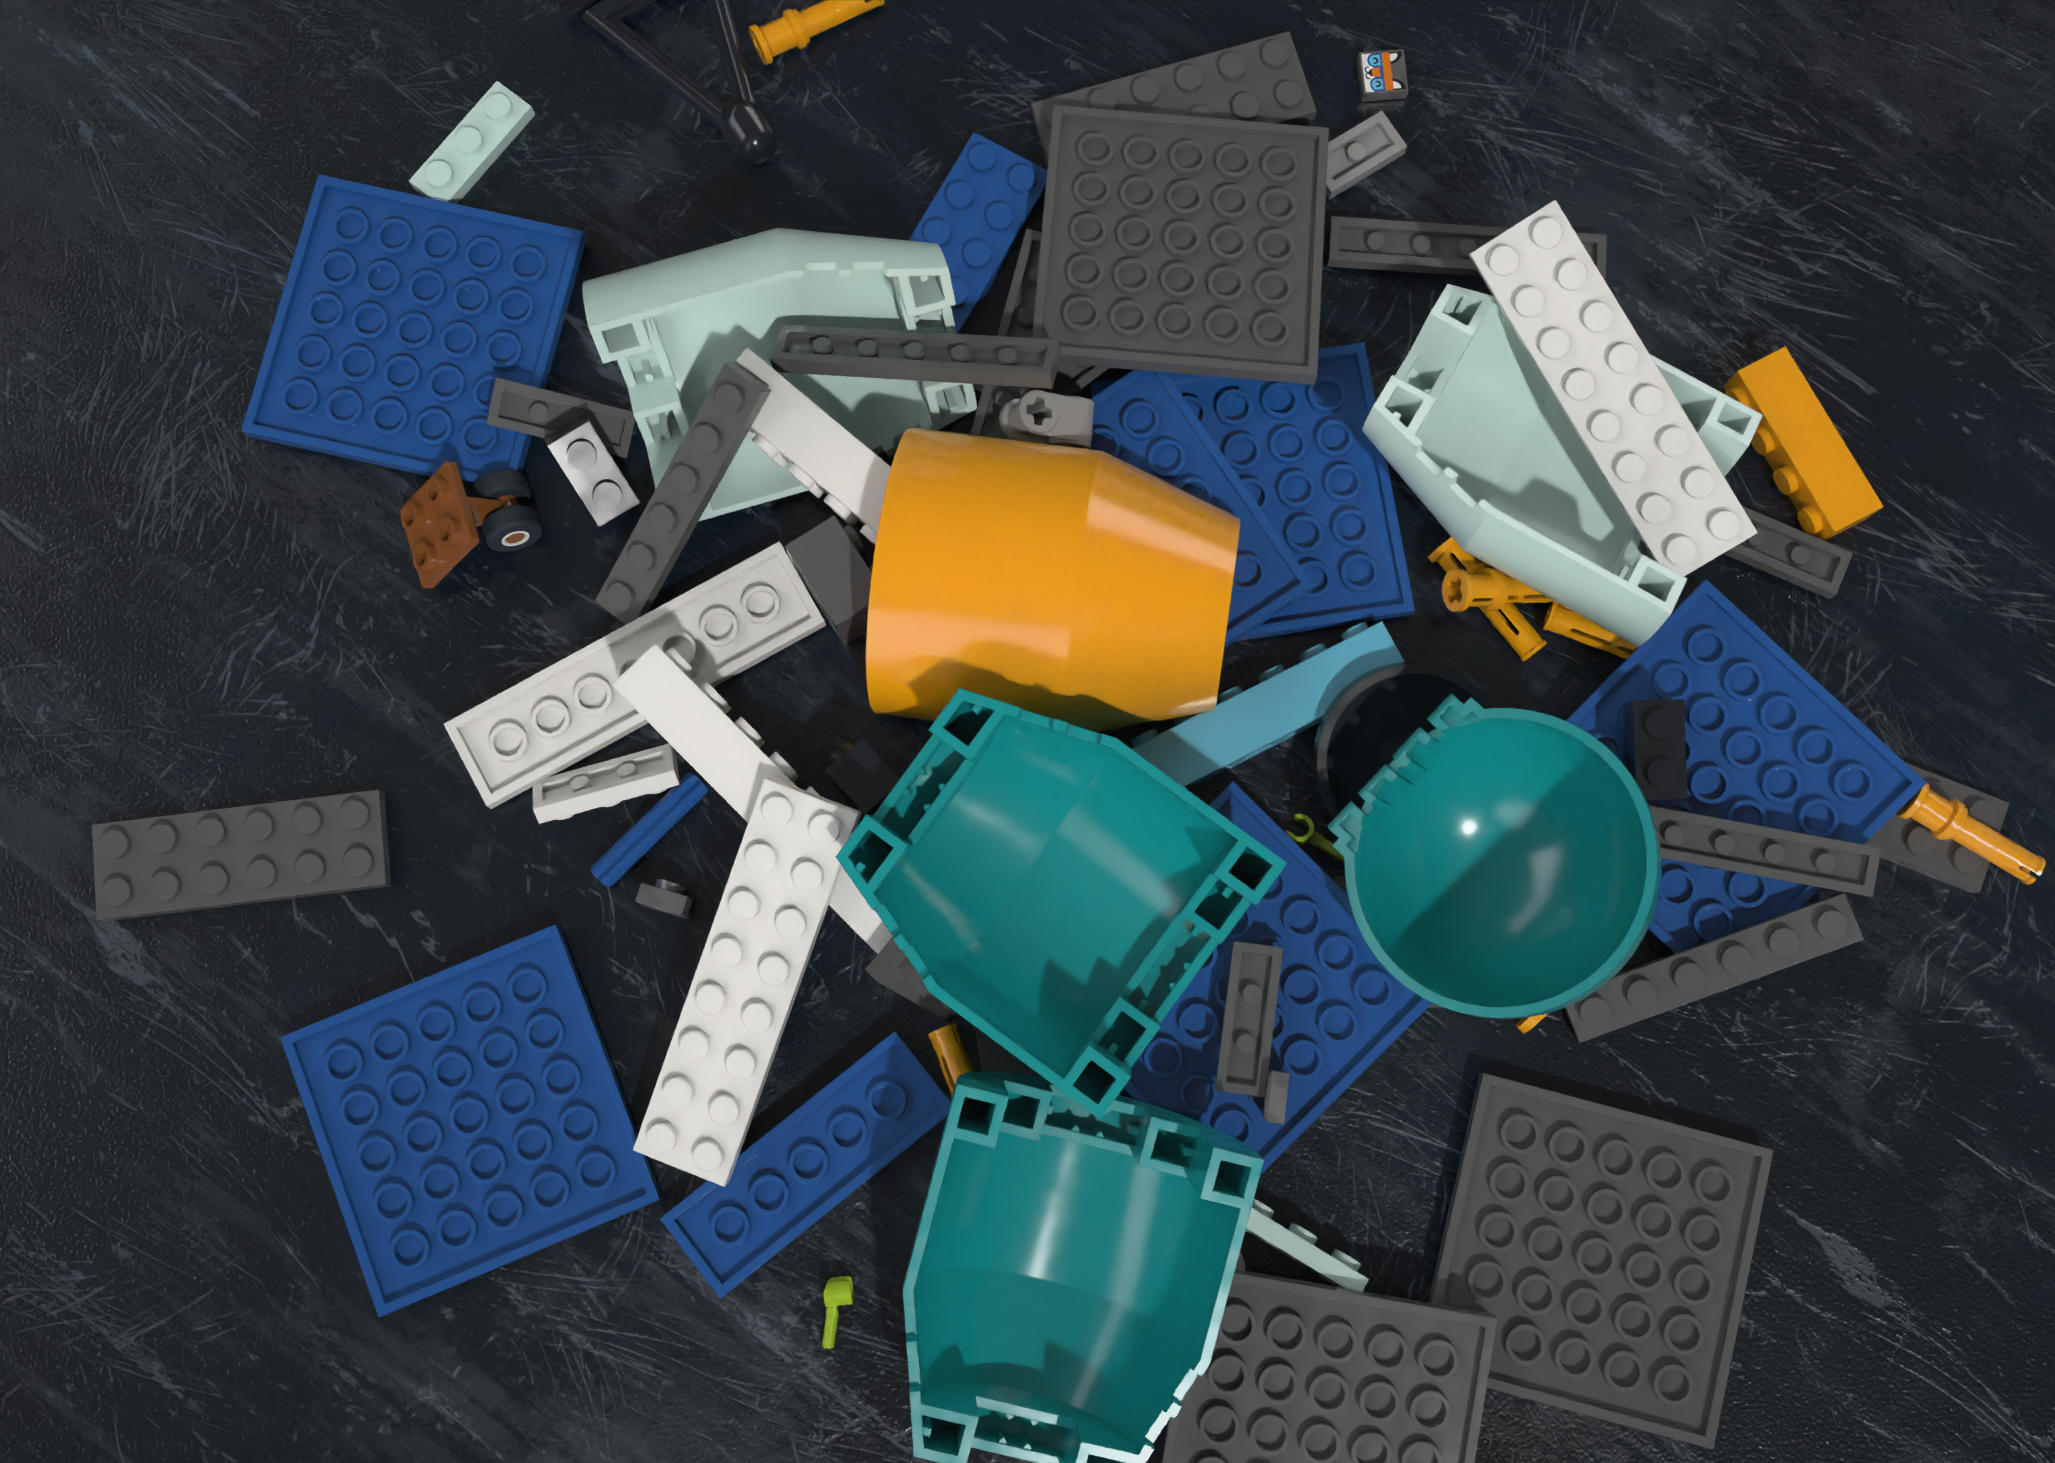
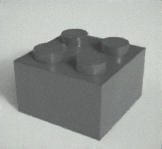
M832 516L785 545V548L801 580L843 645L846 646L867 633L873 565L870 567L866 565V562L869 560L863 551L865 547L853 527L849 524L842 528L836 517Z

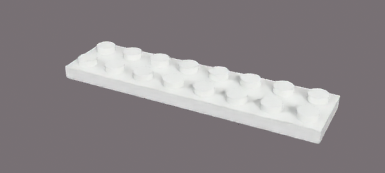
M1556 200L1469 254L1476 269L1656 562L1684 577L1758 533Z
M779 541L444 723V726L486 806L493 809L533 787L534 783L555 775L649 723L612 684L654 644L664 653L673 647L698 674L692 681L699 688L705 682L715 687L825 627L826 623Z
M764 778L633 1151L723 1187L730 1182L842 869L835 856L856 829L862 812L774 778Z

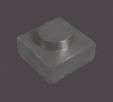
M657 879L655 887L641 883L635 901L645 907L690 919L695 904L694 900L683 895L684 886L662 879Z

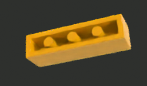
M1786 346L1740 369L1723 386L1726 392L1725 395L1763 415L1751 440V444L1759 454L1765 456L1774 471L1773 478L1775 484L1783 494L1788 495L1798 511V521L1807 534L1826 541L1866 520L1884 507Z

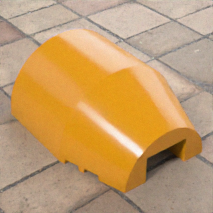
M909 427L899 442L891 466L874 552L866 639V679L868 698L872 711L876 714L935 721L959 688L1093 732L1114 730L1145 722L1161 721L1215 710L1241 519L1104 451Z

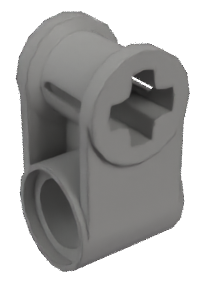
M1032 390L1024 394L1021 399H1014L1004 405L999 416L1000 427L1003 433L1011 440L1091 449L1094 402L1084 397L1063 396L1042 390Z

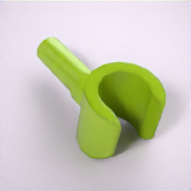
M1304 814L1294 815V820L1306 825L1309 829V832L1303 837H1297L1286 830V834L1299 847H1305L1310 844L1345 863V858L1332 846L1334 843L1314 831V823L1311 818Z
M851 1276L832 1277L826 1283L823 1295L826 1307V1320L822 1339L823 1348H834L839 1317L838 1306L854 1303Z

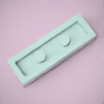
M496 81L409 180L410 184L424 197L458 204L535 116L532 107L500 82Z
M1256 1199L1253 1200L1245 1230L1247 1233L1336 1287L1359 1291L1364 1290L1369 1279L1357 1272L1361 1266L1358 1261L1337 1249H1334L1330 1256L1314 1246L1318 1239L1315 1235L1294 1223H1291L1288 1229L1271 1220L1274 1214L1271 1208Z

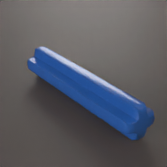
M687 773L679 781L680 785L674 786L592 865L591 872L603 885L612 886L707 793V786L694 773Z

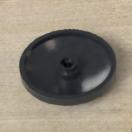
M1400 662L1381 666L1366 672L1348 684L1336 696L1323 715L1313 747L1312 765L1316 788L1322 803L1331 817L1334 819L1350 801H1353L1362 809L1365 800L1358 792L1384 764L1389 766L1394 760L1392 756L1419 727L1427 733L1436 729L1427 718L1451 693L1463 704L1471 697L1484 709L1493 708L1485 695L1471 682L1457 673L1436 665L1420 662Z

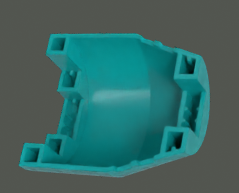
M959 688L929 728V731L933 733L931 738L875 814L865 815L835 857L871 909L875 910L893 936L894 942L905 953L932 995L1097 1118L1101 1119L1131 1078V1067L1161 1028L1160 1023L1216 946L1219 943H1223L1250 904L1257 906L1287 862L1117 738L1026 711L1020 707Z
M973 1071L961 1074L956 1080L903 1281L914 1457L938 1463H967L970 1449L976 1448L1035 1463H1146L1154 1451L1153 1443L1170 1417L1175 1418L1182 1408L1181 1400L1198 1374L1202 1376L1210 1365L1264 1159L1251 1147L1222 1131L1178 1113L1129 1097L1118 1095L1102 1118L1099 1119L1044 1077L999 1071Z

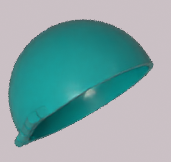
M1451 693L1427 718L1436 729L1427 733L1419 727L1392 756L1394 760L1389 766L1384 764L1358 792L1365 800L1362 809L1353 801H1350L1327 826L1339 838L1332 846L1345 858L1346 888L1356 924L1373 954L1391 975L1411 991L1441 1007L1462 1014L1495 1019L1526 1018L1566 1008L1586 998L1613 978L1633 956L1645 937L1657 905L1662 874L1661 848L1653 815L1644 794L1627 768L1605 745L1589 733L1567 721L1536 711L1516 708L1484 709L1471 697L1463 704Z

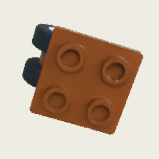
M445 461L400 510L401 523L406 531L413 555V564L417 569L423 588L433 589L479 543L477 526L483 525L482 529L488 546L500 552H511L526 548L540 538L542 526L538 513L533 508L525 506L531 498V491L524 474L516 470H498L488 473L474 483L471 490L473 497H468L465 493L457 463Z

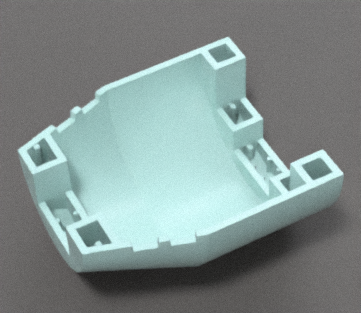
M775 228L587 280L582 284L588 328L603 364L615 360L619 364L628 387L634 417L646 444L655 490L723 365L734 363L748 347L772 367L770 356L782 324L957 334L951 306L956 305L949 268L938 243ZM778 372L876 455L883 451L889 457L894 455L898 443L909 427L939 430L978 408L973 384ZM754 433L750 439L745 437L699 521L808 491V489L787 471L792 465L790 462L783 469L752 441V438L756 435Z
M1447 284L1396 375L1391 376L1373 405L1363 425V433L1463 551L1637 647L1641 646L1653 636L1671 615L1687 578L1653 559L1494 296ZM1650 354L1725 477L1748 448L1763 415Z

